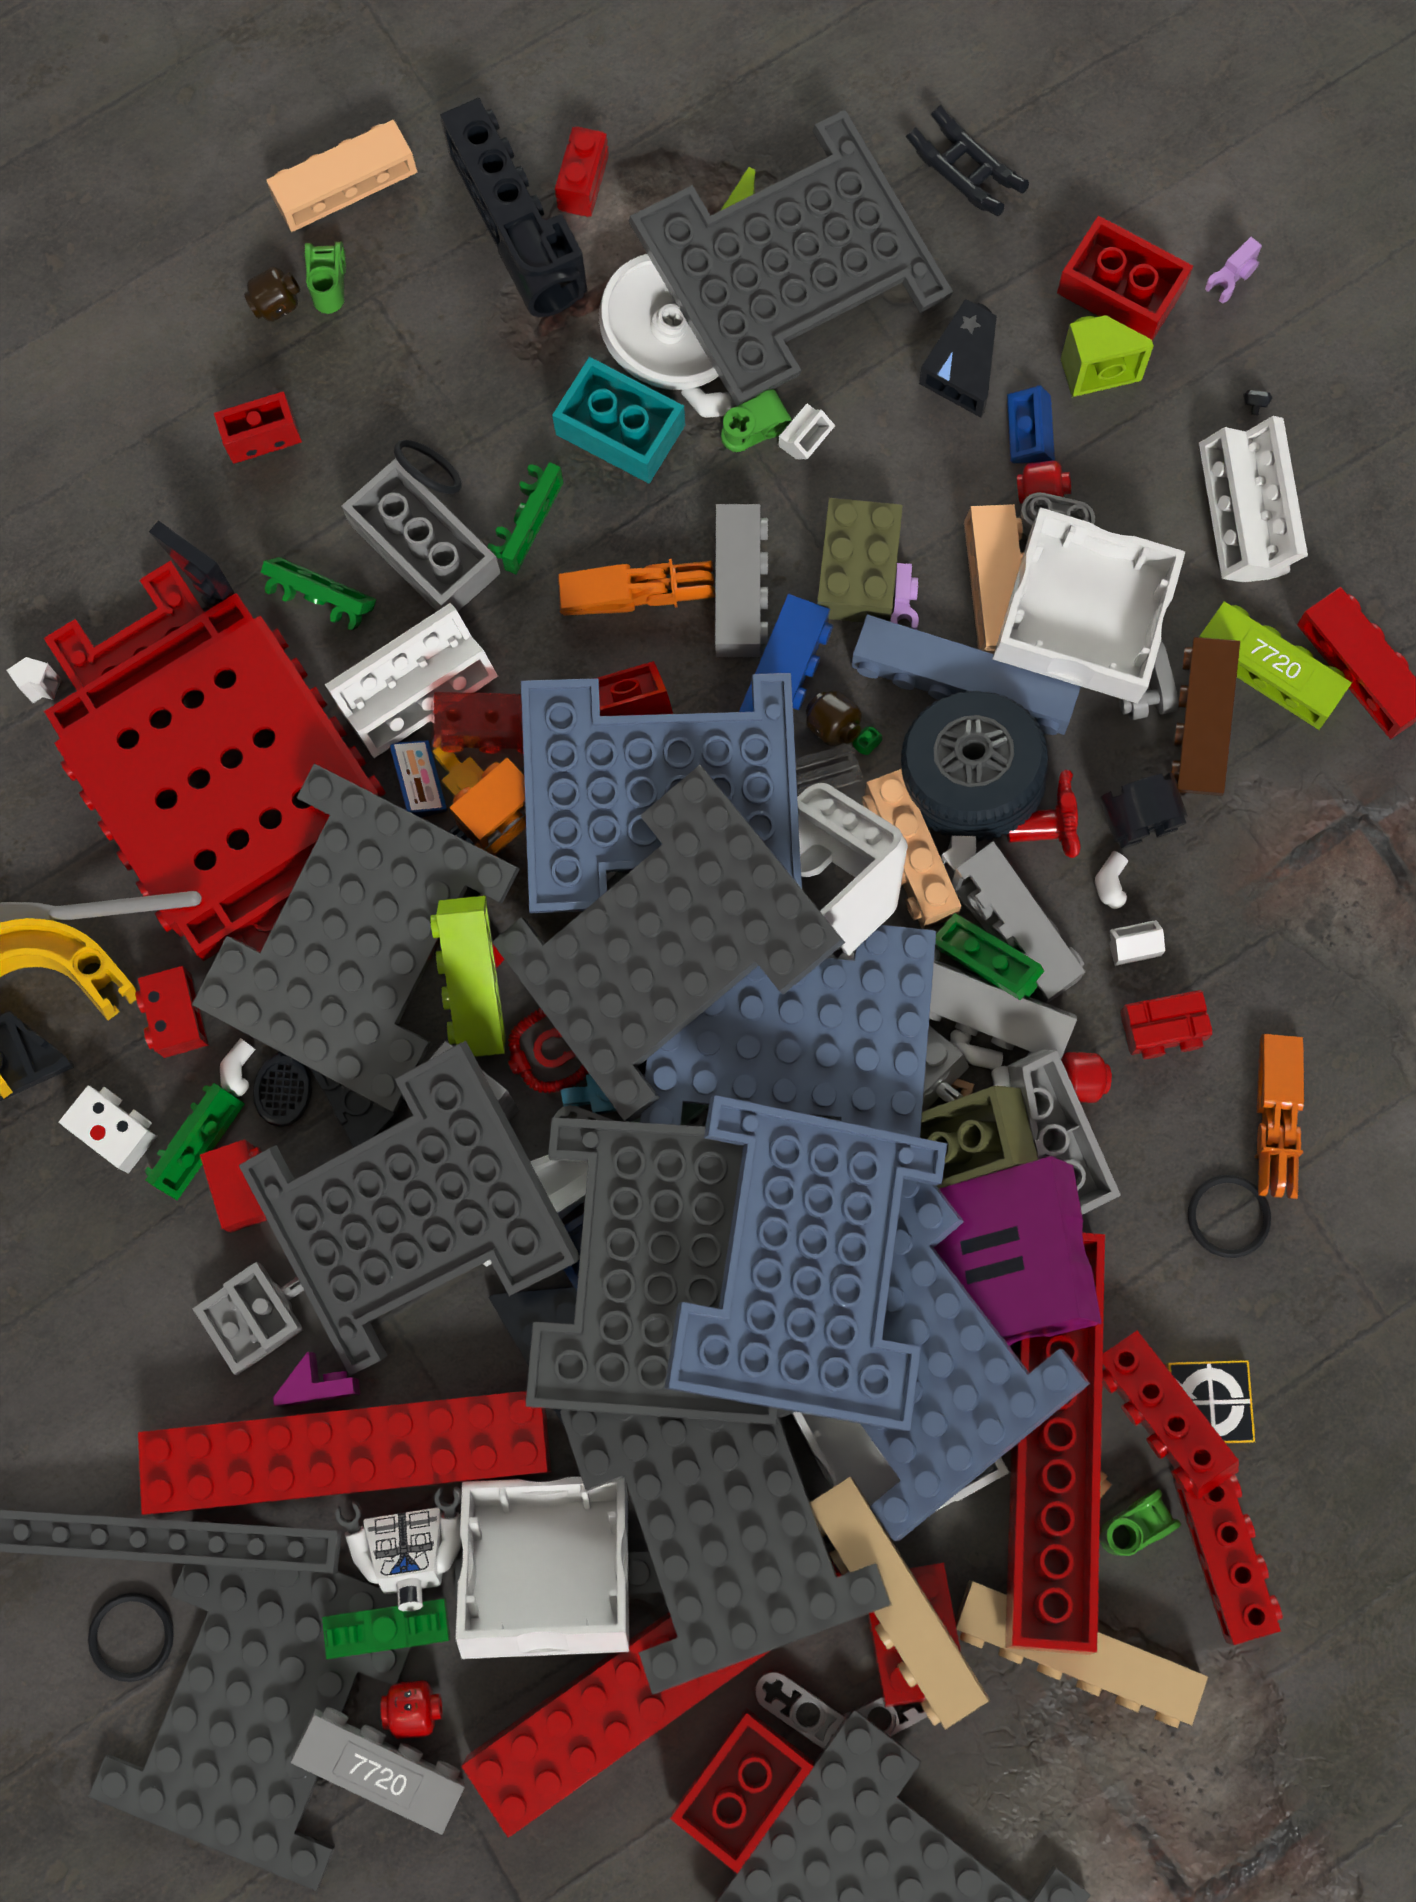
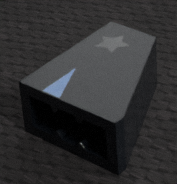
M965 299L921 366L919 384L981 418L985 413L988 399L997 316L985 305L980 303L974 304Z

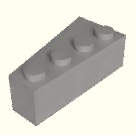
M994 841L956 868L952 885L958 899L980 927L1042 965L1044 973L1036 981L1038 987L1033 992L1038 1000L1048 1004L1082 978L1085 970L1082 968L1084 966L1082 958L1072 947L1068 948L1061 938L1056 925L1044 914Z
M1041 1049L1008 1065L1011 1087L1021 1088L1038 1160L1052 1156L1073 1165L1082 1215L1121 1196L1058 1051Z

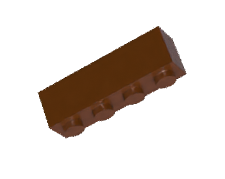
M1194 637L1192 647H1185L1182 670H1190L1188 685L1181 684L1178 707L1186 708L1184 723L1177 722L1174 745H1182L1181 759L1173 760L1171 771L1181 793L1224 795L1240 641Z

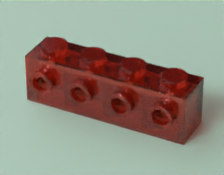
M434 692L431 704L432 747H440L442 751L451 753L463 751L464 748H479V751L483 753H497L502 749H517L518 753L524 754L521 694Z

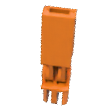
M669 559V563L652 564L645 568L630 569V565L620 564L562 573L558 575L560 613L564 616L632 612L635 610V606L645 604L650 606L674 604L675 607H678L677 602L715 598V589L712 587L715 583L714 575L711 573L713 571V562L703 561L673 565L672 559Z
M1262 1034L1260 1038L1257 1113H1262V1123L1258 1127L1257 1154L1255 1155V1158H1259L1258 1196H1266L1270 1185L1272 1197L1282 1198L1287 1177V1197L1298 1199L1299 1157L1303 1154V1150H1301V1128L1297 1127L1298 1111H1302L1304 1107L1303 1037Z

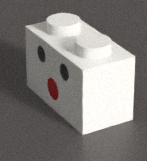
M88 1085L58 1123L115 1167L129 1173L158 1137L148 1129L152 1122L135 1109L130 1114L121 1109L119 1104L123 1100L106 1087H103L99 1092Z

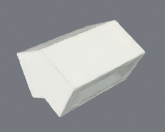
M806 404L780 434L779 447L795 459H808L835 425L821 409L815 410L809 404Z
M25 657L7 669V672L18 688L32 703H35L42 697L54 700L62 679L48 663Z
M976 836L951 837L948 851L943 853L941 857L951 883L956 868L976 854Z
M1156 920L1110 930L1111 941L1109 946L1115 966L1161 957L1165 952L1163 929Z

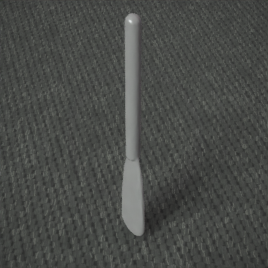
M197 891L63 906L34 902H0V923L25 918L46 919L57 922L199 905L202 897Z

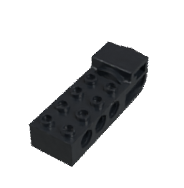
M478 97L440 114L449 155L529 313L535 317H549L572 306L588 291L583 253L562 214L550 219L542 218L544 210L536 194L530 196L527 190L529 182L521 166L515 167L511 159L514 158L513 150L506 137L500 139L497 133L499 124L492 109L485 110ZM571 281V283L563 288L560 285V282Z

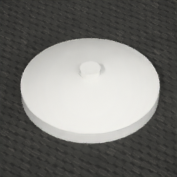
M648 254L638 256L622 265L609 280L599 308L600 331L607 349L617 363L640 381L664 389H692L716 379L719 375Z

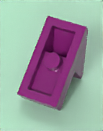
M309 1351L273 1397L274 1406L286 1407L360 1395L359 1379L347 1378V1371L323 1374V1382H319L316 1354Z

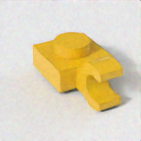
M445 742L432 751L435 759L449 773L442 779V783L454 797L466 787L472 788L482 779L481 776L484 771L471 757L461 763Z

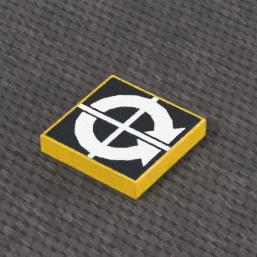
M1249 1360L1166 1363L1167 1369L1225 1443L1255 1442Z

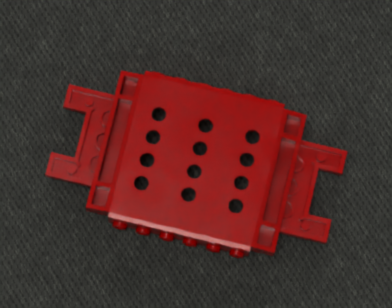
M170 560L139 579L157 609L94 647L79 622L74 619L44 637V640L77 690L45 710L44 713L60 738L54 744L64 758L60 762L61 766L72 781L78 780L83 788L79 792L81 798L91 811L96 809L102 820L97 823L109 841L115 839L121 849L116 853L127 870L133 869L140 880L135 883L142 895L152 896L197 891L201 895V902L197 906L159 910L155 912V916L166 932L173 929L180 937L185 936L195 953L205 961L219 952L226 936L233 937L261 952L330 816L313 806L300 809L293 803L294 795L301 790L313 764H317L379 797L385 795L386 792L375 775L368 778L361 767L366 765V762L355 745L349 749L346 746L342 737L346 736L347 733L336 716L329 719L322 708L326 707L327 703L316 686L309 689L303 679L308 677V674L297 657L290 661L284 652L289 646L279 630L276 628L271 632L261 615L254 619L237 593L204 612ZM231 670L236 674L234 685L226 689L219 688L216 685L217 675L221 671ZM191 690H199L204 694L203 703L194 709L185 707L183 703L184 696ZM159 710H167L172 716L170 724L162 729L154 728L151 724L153 714ZM263 729H269L275 734L273 744L267 748H259L254 743L255 735ZM127 730H135L139 734L137 745L131 749H124L119 745L120 735ZM236 749L242 752L243 759L241 764L232 769L224 767L222 764L224 753L228 750ZM200 769L208 771L210 781L207 786L201 789H195L190 786L189 779L193 772ZM164 790H173L177 793V802L170 809H161L157 805V797ZM271 809L278 810L282 815V821L279 826L274 829L264 828L261 825L262 815ZM236 830H244L249 834L248 844L240 850L232 849L228 844L229 836ZM206 850L214 852L216 854V863L211 869L200 870L196 867L195 861L199 853Z

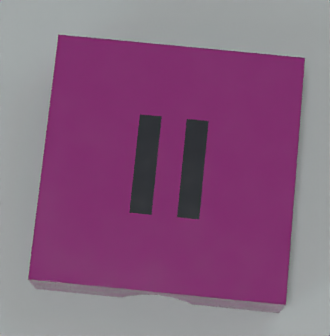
M1050 1156L939 1189L964 1222L937 1244L934 1249L1008 1346L1030 1337H1050L1102 1324L1092 1267L1088 1261L1083 1244V1217L1072 1164Z

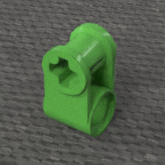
M336 242L334 246L315 247L312 243H306V283L312 302L318 311L326 314L334 313L344 303L346 259L343 242Z
M773 389L767 390L726 412L723 418L721 440L723 445L733 452L745 451L747 448L766 439L780 435L791 423L792 419L777 392Z
M1157 1488L1142 1496L1128 1506L1129 1508L1108 1520L1100 1530L1099 1540L1102 1547L1108 1553L1117 1556H1130L1150 1543H1154L1172 1533L1182 1524L1178 1518L1173 1519L1160 1498L1162 1496L1161 1490ZM1119 1525L1124 1526L1130 1534L1129 1544L1123 1549L1118 1548L1112 1539L1113 1531Z

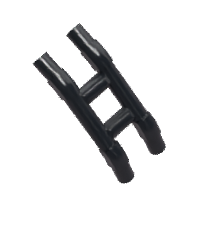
M942 105L938 106L930 115L940 126V130L946 138L953 143L944 154L940 155V152L929 140H926L917 127L905 136L917 150L915 152L929 167H933L964 194L971 204L982 211H988L995 216L1001 215L1004 211V203L991 197V194L979 187L990 175L1000 185L1008 189L1012 188L1021 194L1026 192L1029 187L1027 179L1017 175L1015 171L1009 169L1005 164H1001L966 134L965 130L954 118L950 117ZM965 153L980 165L968 177H965L953 166Z

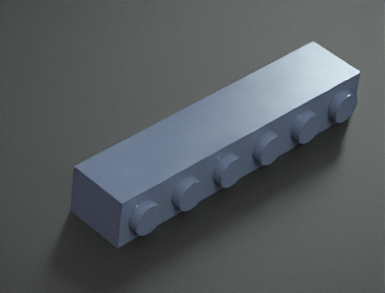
M868 614L852 659V668L857 669V672L865 677L878 678L880 676L892 680L896 686L907 690H912L915 687L927 691L931 697L937 700L944 697L947 698L951 694L965 693L966 691L990 692L1008 697V699L1014 700L1016 704L1022 705L1023 709H1027L1030 715L1039 723L1043 733L1048 735L1065 734L1081 686L993 660L994 654Z

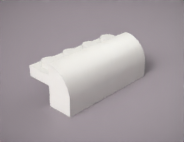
M1271 416L1246 432L1224 427L1199 442L1222 579L1238 582L1269 580L1291 572V564L1308 556L1284 419Z
M449 603L325 684L354 732L373 758L389 749L390 744L400 742L497 678L498 675L484 650L470 635L456 608Z

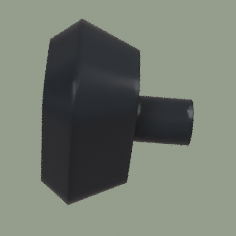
M1248 390L1243 394L1245 405L1252 406L1251 415H1258L1259 408L1268 407L1273 399L1269 392Z

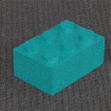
M591 357L587 359L552 415L557 436L650 484L686 426L684 405Z

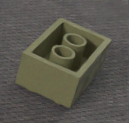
M829 498L817 603L830 609L829 619L864 623L868 614L883 620H891L903 505Z
M992 1086L922 1112L920 1138L947 1144L942 1184L936 1185L939 1189L1038 1160L1021 1088Z

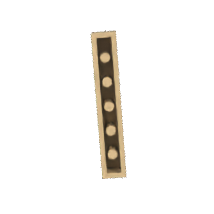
M849 1477L811 1501L810 1503L822 1537L827 1535L835 1547V1550L830 1555L843 1575L877 1563L892 1605L874 1612L880 1621V1624L875 1626V1629L887 1649L893 1646L897 1649L903 1659L898 1664V1667L910 1687L916 1684L920 1687L926 1697V1700L921 1702V1705L933 1725L935 1726L941 1722L943 1727L947 1729L989 1702L988 1695L883 1525L869 1507L870 1504L855 1480Z
M968 1581L955 1618L956 1628L961 1631L960 1640L979 1648H983L985 1641L1000 1647L999 1656L1018 1664L1022 1663L1024 1657L1039 1663L1038 1672L1057 1680L1061 1679L1062 1673L1077 1678L1078 1681L1075 1687L1099 1696L1102 1689L1117 1695L1115 1703L1133 1711L1139 1712L1141 1705L1156 1711L1154 1719L1172 1727L1178 1728L1180 1721L1193 1725L1208 1676L1098 1632L1097 1653L1090 1655L1005 1648L1007 1595L974 1581Z

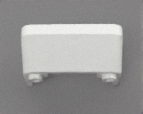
M817 783L805 789L797 797L801 876L811 877L818 875L833 862L855 877L851 883L821 910V913L846 942L841 946L842 950L847 955H850L895 912L898 905L908 844L899 828L829 784Z

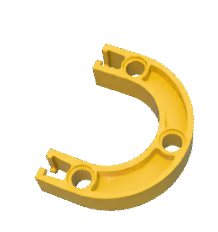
M25 918L0 923V977L9 972L28 967H43L56 970L72 979L108 1021L119 1013V1009L115 1005L112 1006L108 998L103 1000L98 990L104 988L109 982H115L120 987L118 992L122 997L125 996L130 1004L136 1000L134 985L106 952L81 931L66 924L46 919ZM88 964H100V968L95 973H82ZM0 1075V1095L4 1099L12 1093V1090Z

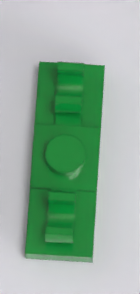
M550 462L544 473L536 465L528 466V474L537 478V481L533 484H527L524 481L519 483L521 492L529 496L526 504L522 502L517 508L514 516L516 527L512 535L508 529L497 527L495 530L497 537L506 540V542L502 546H495L491 543L487 546L496 558H502L505 570L517 575L564 483L561 467Z
M280 557L265 560L261 569L262 574L271 577L265 585L266 594L275 593L277 585L281 584L284 587L282 600L285 602L293 600L296 592L299 591L304 593V599L314 604L325 605L327 602L334 604L337 607L331 611L330 621L333 623L339 622L342 618V613L346 612L350 617L347 628L349 630H354L360 626L362 621L361 615L373 611L377 600Z
M954 913L936 934L935 948L1016 999L1021 1000L1023 997L1028 999L1037 989L1036 981L1044 973L1041 964L960 915Z
M215 1083L212 1086L205 1085L202 1088L206 1092L199 1104L193 1102L190 1105L193 1113L188 1116L167 1146V1150H159L157 1152V1155L161 1158L153 1169L149 1167L145 1169V1173L148 1175L145 1181L177 1201L203 1165L200 1154L215 1148L245 1105V1103Z
M446 1598L423 1601L421 1609L409 1612L399 1610L398 1605L322 1617L326 1659L451 1640Z

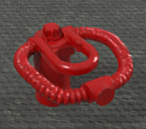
M1065 769L1059 776L1057 804L1059 805L1055 806V809L1036 810L1034 813H1031V817L1025 820L1024 824L1018 825L1017 829L1011 830L1007 834L1008 843L1059 839L1067 857L1074 858L1079 855L1081 845L1076 831L1078 827V808L1076 797L1071 790L1073 774L1070 770Z
M539 1008L531 1012V1015L529 1014L527 1017H524V1020L518 1022L517 1026L515 1025L514 1029L511 1030L510 1038L508 1039V1042H510L508 1043L509 1051H511L510 1054L512 1055L510 1057L511 1060L508 1061L512 1072L521 1075L526 1085H529V1088H533L534 1091H543V1093L548 1091V1093L556 1092V1090L560 1091V1089L576 1086L577 1083H580V1080H584V1077L589 1074L583 1064L578 1071L569 1077L559 1079V1081L555 1080V1082H543L532 1074L529 1061L524 1051L520 1049V1036H522L526 1029L532 1027V1024L534 1025L535 1022L547 1017L543 1010ZM556 1028L543 1032L534 1042L533 1051L535 1058L540 1064L548 1068L560 1067L576 1057L572 1050L564 1051L562 1056L554 1060H548L543 1056L542 1045L549 1038H560L561 1036Z

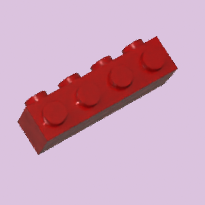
M1339 587L1306 610L1297 626L1330 666L1339 669L1346 679L1352 682L1348 689L1390 740L1413 725L1416 722V677L1409 670L1408 662L1399 652H1394L1385 641L1381 628L1375 623H1370L1361 612V606L1357 599L1350 594L1347 595L1342 587Z
M1138 1330L1103 1353V1386L1110 1394L1115 1391L1125 1402L1121 1407L1128 1419L1135 1426L1140 1423L1150 1435L1146 1438L1149 1446L1160 1459L1166 1456L1175 1468L1171 1473L1185 1492L1192 1490L1196 1497L1200 1499L1239 1472L1238 1458Z
M1233 1475L1200 1499L1196 1497L1192 1490L1185 1492L1177 1481H1173L1225 1642L1237 1645L1280 1632L1278 1620L1283 1619L1282 1611L1276 1596L1269 1595L1264 1580L1269 1578L1268 1568L1261 1554L1256 1555L1251 1541L1252 1538L1256 1537L1255 1529L1250 1516L1247 1513L1242 1514L1238 1498L1242 1497V1490L1236 1475Z

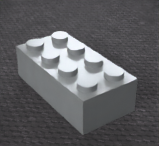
M396 458L342 505L348 523L436 611L449 603L459 611L501 574L496 556L422 483L407 473Z

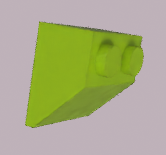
M1106 315L1096 318L1085 316L1077 319L1074 323H1070L1061 355V362L1072 397L1142 381L1154 347L1152 340Z

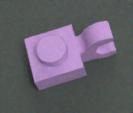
M1250 237L1226 261L1225 266L1220 271L1213 273L1209 277L1205 290L1210 291L1213 286L1221 285L1225 290L1222 292L1219 301L1221 303L1228 301L1235 288V283L1240 278L1244 280L1249 278L1258 267L1259 262L1256 259L1262 245Z
M897 563L893 613L890 622L898 624L900 619H907L911 623V628L917 630L919 617L917 612L910 607L909 603L910 600H917L918 578L911 577L912 564Z

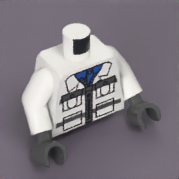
M441 1487L436 1492L434 1498L438 1508L364 1519V1527L359 1526L358 1523L362 1511L357 1502H352L353 1508L356 1511V1517L352 1520L343 1518L340 1506L336 1510V1520L340 1525L348 1529L345 1532V1537L353 1562L369 1582L380 1585L384 1594L397 1593L398 1609L401 1611H415L423 1607L422 1589L437 1587L441 1584L442 1573L450 1569L462 1546L460 1514L456 1512V1507L461 1503L462 1490L459 1487L454 1488L455 1499L453 1504H449L444 1500V1489Z

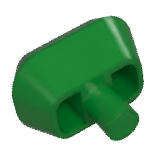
M867 726L852 742L853 747L859 753L868 755L882 742V735L876 728Z

